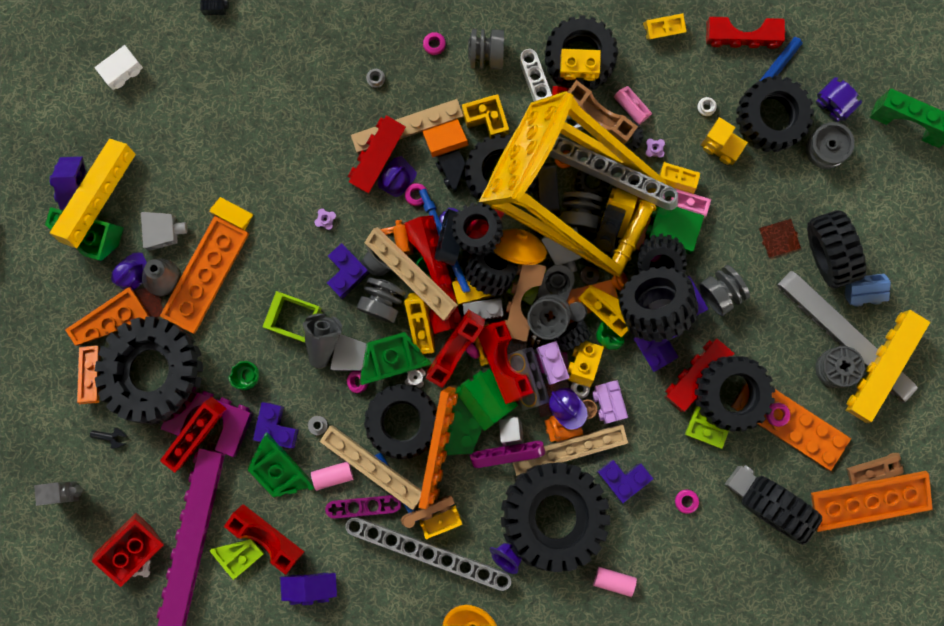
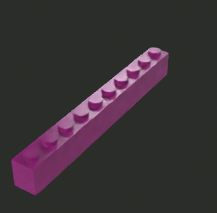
M199 449L194 455L193 463H195V467L189 476L191 485L190 489L185 493L184 502H186L185 510L183 509L180 514V521L182 523L180 529L176 532L175 540H177L176 548H173L170 558L173 560L172 566L168 568L166 574L168 583L161 595V599L164 600L162 607H159L157 612L158 626H186L224 462V453Z

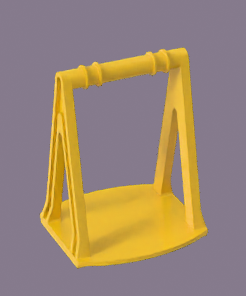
M566 91L531 102L519 126L504 149L479 202L507 214L603 270L620 277L627 262L631 260L632 252L636 250L635 246L652 212L656 210L655 204L644 199L638 201L639 205L622 239L618 241L619 245L613 251L614 255L611 259L525 192L543 166L560 133L593 152L657 181L667 184L666 180L579 106L573 97L574 95L571 93L569 94ZM567 115H569L573 120H575L579 125H581L596 139L590 137L584 132L566 123L565 120L567 118ZM650 188L647 192L654 193L656 189ZM510 203H514V204H516V205H519V206H521V207H524V208L527 209L529 212H531L533 215H535L537 218L531 216L530 214L524 212L523 210L517 208L516 206H514V205H512V204H510Z

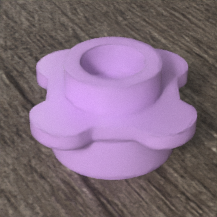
M648 139L646 141V155L648 157L658 156L661 158L664 156V140Z
M324 209L318 210V218L315 220V225L317 227L322 226L327 230L332 229L333 219L336 218V214L334 212H326Z

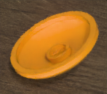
M522 229L502 230L503 237L500 238L501 242L496 244V249L493 250L501 258L522 265L541 263L547 255V249L543 242L532 233Z
M460 605L449 611L444 618L442 626H497V624L483 609L472 605Z

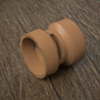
M583 400L582 402L585 404L588 412L587 419H591L597 413V405L592 400Z

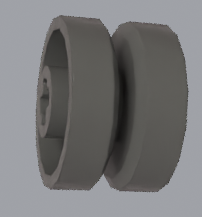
M829 122L821 125L809 137L806 143L808 159L821 169H832L839 166L852 154L854 149L852 132L845 125L838 122Z

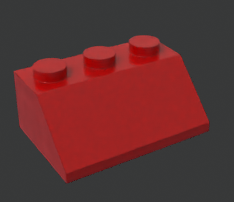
M135 513L93 554L91 562L118 586L122 587L164 543L153 528L140 515Z

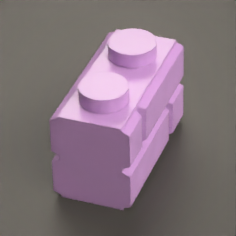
M557 341L536 348L549 385L569 378Z
M618 380L594 387L595 391H592L594 402H598L600 407L597 410L600 421H604V424L628 418Z

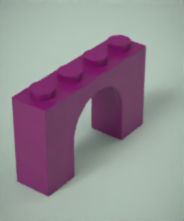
M194 387L192 391L197 395L192 403L186 401L184 404L187 409L181 414L173 413L174 418L163 422L161 430L179 436L188 424L192 414L200 408L204 401L213 397L214 394L204 390L202 394L195 391L196 387ZM221 397L217 401L227 409L222 415L223 430L215 450L232 457H237L254 413L249 412V407L241 404L235 407L231 405L232 401Z

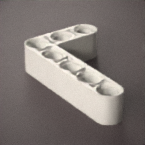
M533 49L524 50L521 53L520 65L533 101L552 96L537 53ZM531 57L534 61L527 63L524 61V58ZM532 74H537L540 78L538 80H533L530 76ZM543 91L546 96L541 98L536 93ZM567 115L565 122L567 123V121L572 118L569 115ZM576 122V125L573 126V127L577 128L578 130H583V129H584V128H583L581 125H579L577 122Z

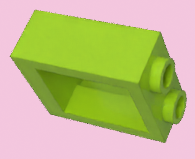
M276 291L263 328L305 343L304 337L275 327L283 303L288 301L313 310V314H323L321 308Z

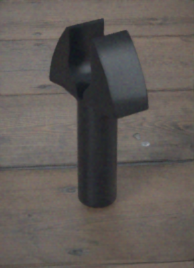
M116 427L113 433L94 430L90 432L91 438L110 441L111 449L126 445V443L117 442L114 437L119 435L128 437L124 431Z

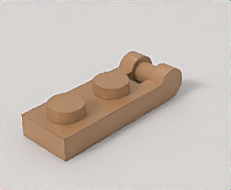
M891 453L886 457L846 468L850 484H860L903 474L904 469L899 462L901 460L900 454Z
M448 495L435 501L427 509L419 508L402 516L401 524L411 528L417 520L422 519V521L432 518L433 513L437 511L443 513L450 510V506L455 504L452 496Z

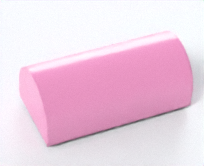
M629 86L620 89L614 95L615 100L639 125L652 114Z
M676 189L678 192L677 207L704 215L705 219L711 199Z
M348 462L311 472L312 482L316 491L354 480Z
M598 567L593 586L632 597L637 578Z

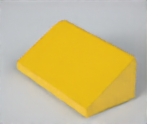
M222 197L216 201L209 211L211 214L244 231L253 217L252 213Z

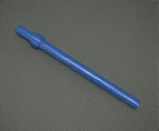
M422 189L419 193L424 202L423 207L426 213H429V216L433 215L439 236L442 224L436 213L437 208L434 201H431L427 190ZM456 261L455 265L452 266L463 293H467L470 291V288L458 261Z

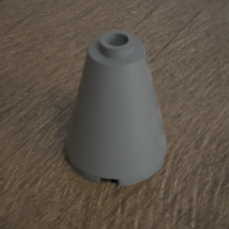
M167 259L148 261L142 273V283L145 289L151 294L160 297L170 295L181 278L176 264Z
M322 313L310 315L303 322V333L309 363L315 368H323L328 365L342 332V324L336 317L328 318L325 317L326 314Z

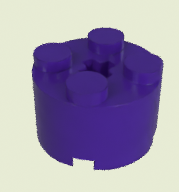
M834 77L817 94L818 100L816 101L820 108L824 109L826 107L831 112L829 116L835 122L846 120L862 104V100L858 101L856 98L858 93L844 80L842 82L836 81L837 77Z

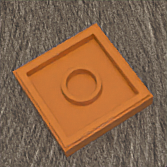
M458 119L422 131L432 157L468 146L466 136Z

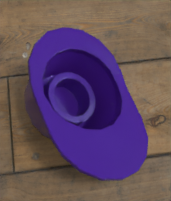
M402 156L394 158L381 173L378 179V186L394 197L401 196L414 181L417 172Z
M132 253L121 261L112 271V282L123 290L131 287L133 291L142 284V273L147 263L143 253Z
M569 388L553 391L549 400V408L559 423L571 430L582 427L588 416L587 408L582 400Z
M503 543L497 549L490 547L492 558L499 567L510 574L518 573V567L522 558L514 554L511 550V544Z

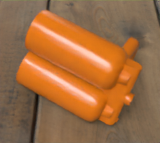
M396 220V226L380 229L385 235L394 234L395 244L406 255L414 254L413 245L409 242L405 224L402 220Z
M554 415L545 420L546 433L549 434L551 442H561L583 435L582 427L573 430L567 429L559 423Z

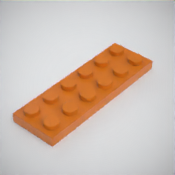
M214 216L160 317L195 334L249 233Z
M747 383L731 406L736 411L741 410L749 399ZM775 389V392L772 393V398H775L774 403H782L790 410V420L781 427L771 425L767 418L763 423L757 424L828 471H832L851 438ZM775 409L773 417L776 420H781L783 412L780 409Z
M447 387L440 393L418 508L427 509L431 504L433 505L435 500L437 501L440 489H437L438 481L441 482L443 476L441 465L442 462H445L447 451H444L445 444L449 443L451 435L448 432L449 424L452 425L454 420L452 408L453 405H456L458 394H455L456 388Z
M927 471L811 493L813 508L822 515V522L817 528L818 532L933 510L930 479Z

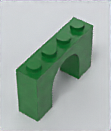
M892 88L876 101L869 118L885 125L894 119L913 121L926 129L921 141L937 148L944 145V111Z

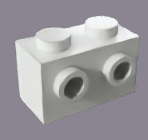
M124 45L94 68L107 85L114 90L122 87L130 77L137 76L143 67Z

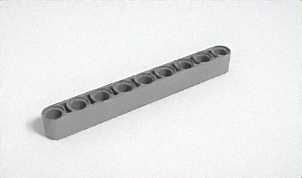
M558 136L548 155L665 210H673L678 206V192L673 187L563 137ZM565 150H571L570 153L563 154ZM583 157L588 158L584 162L579 161ZM599 165L605 166L603 169H596ZM618 172L622 174L620 177L613 176ZM634 180L639 181V183H638L637 185H631V184H630L631 181H634ZM650 188L656 189L654 193H648L647 191ZM667 196L674 197L672 201L664 200Z
M790 271L777 284V287L785 291L784 294L792 302H796L806 315L811 316L812 320L821 329H825L826 333L836 343L839 342L840 346H848L857 350L864 360L865 369L872 361H875L878 349L800 276ZM901 372L890 393L893 396L896 395L900 402L905 403L918 387Z
M353 517L346 523V531L352 536L497 590L504 591L511 586L510 575L505 571L359 517ZM352 521L359 522V531L355 532L351 529L350 524ZM370 528L378 530L379 535L377 538L369 536ZM392 534L397 537L395 545L388 544V535ZM412 541L415 544L416 548L413 552H408L405 549L406 542ZM426 548H431L434 551V556L430 559L425 558L423 555V551ZM444 555L451 556L452 564L444 565L441 561ZM468 562L471 565L470 571H461L460 564ZM481 569H487L490 574L488 578L481 579L478 576V572ZM499 576L507 577L508 582L505 586L498 585L497 578Z

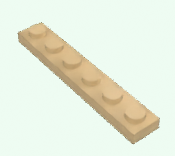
M455 99L396 119L397 122L406 126L400 139L455 119H461L463 114L458 100ZM373 127L351 135L357 154L361 153L362 150H367L369 145L366 142L371 134H376L378 128Z
M378 227L373 228L364 243L440 318L447 320L458 305Z
M620 424L544 446L546 453L542 457L512 463L517 476L521 473H526L527 469L534 466L556 462L562 463L628 444L624 426Z
M333 425L329 426L319 442L412 510L416 508L420 502L421 489Z

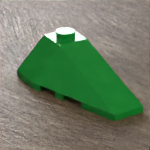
M50 207L45 226L52 230L63 210ZM95 219L77 250L85 257L102 261L119 246L124 227Z

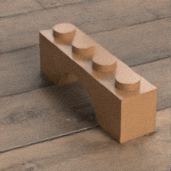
M576 80L569 89L568 93L574 95L573 97L579 106L622 144H625L638 128L636 124L624 115L615 114L604 108L594 98L592 91Z
M518 264L517 266L518 271L516 275H519L517 283L513 282L511 293L514 294L513 300L508 301L506 312H509L507 320H503L507 325L511 338L527 341L530 327L527 322L528 319L522 314L521 300L530 288L542 285L546 266L540 264Z

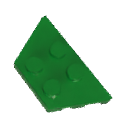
M405 332L367 342L359 383L364 385L431 365V361L421 353L418 346L413 344Z
M460 386L457 387L456 393L462 389ZM458 397L456 405H453L452 408L454 420L452 425L449 424L448 432L451 433L448 444H445L444 451H447V455L472 454L482 431V427Z
M266 432L248 466V471L272 497L282 496L286 493H297V490L306 488L313 490L312 480Z

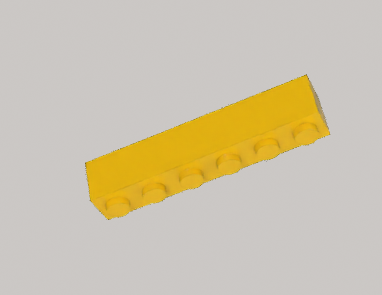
M113 139L107 141L50 231V234L60 243L77 249L136 155L126 143Z
M912 310L901 312L895 320L896 326L887 333L885 337L887 341L884 346L881 345L877 350V358L868 365L866 369L867 375L858 382L856 386L857 392L855 395H851L846 403L848 405L846 411L865 423L872 422L930 324V321Z

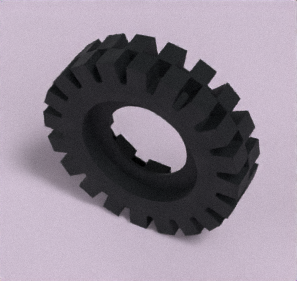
M146 316L145 319L138 317L131 320V325L123 323L117 327L119 334L111 333L106 339L110 344L109 347L101 346L98 355L104 357L103 362L96 361L95 371L101 373V376L95 377L96 387L102 389L98 394L103 402L108 403L106 407L112 413L118 414L120 418L150 425L160 424V421L167 422L173 419V413L181 414L187 409L184 403L186 401L192 403L197 395L192 391L193 388H200L202 378L197 377V372H203V362L197 360V357L202 355L199 347L193 345L195 342L193 337L180 326L156 317ZM156 350L161 352L168 361V376L161 387L151 392H144L133 384L130 376L131 366L135 358L142 352Z
M559 462L534 466L527 469L526 473H521L515 479L516 483L510 485L505 493L508 497L507 500H503L501 510L504 511V517H500L501 527L506 529V533L503 535L506 542L511 543L513 553L517 557H521L522 561L529 566L551 572L575 570L577 566H584L590 562V556L597 555L601 550L600 542L606 541L608 532L604 529L605 525H610V515L605 513V509L609 508L608 500L602 499L601 494L604 491L600 484H594L593 480L595 478L588 472H582V468ZM551 495H560L567 498L574 506L576 512V523L573 530L567 536L560 539H552L545 536L536 524L535 515L538 505L543 499Z

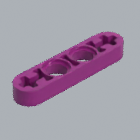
M533 441L476 451L471 454L470 459L474 468H482L542 457L546 452L542 441Z
M393 495L334 500L326 505L325 511L330 518L387 514L397 512L401 508V501ZM391 498L398 502L394 510L391 509V506H385V511H381L382 502L380 499H384V503L390 502ZM371 500L377 501L379 504L378 510L370 511L368 503ZM351 502L358 503L359 511L357 513L349 511L348 507ZM342 503H346V515H343V511H337L336 515L329 511L333 504H336V507H343Z

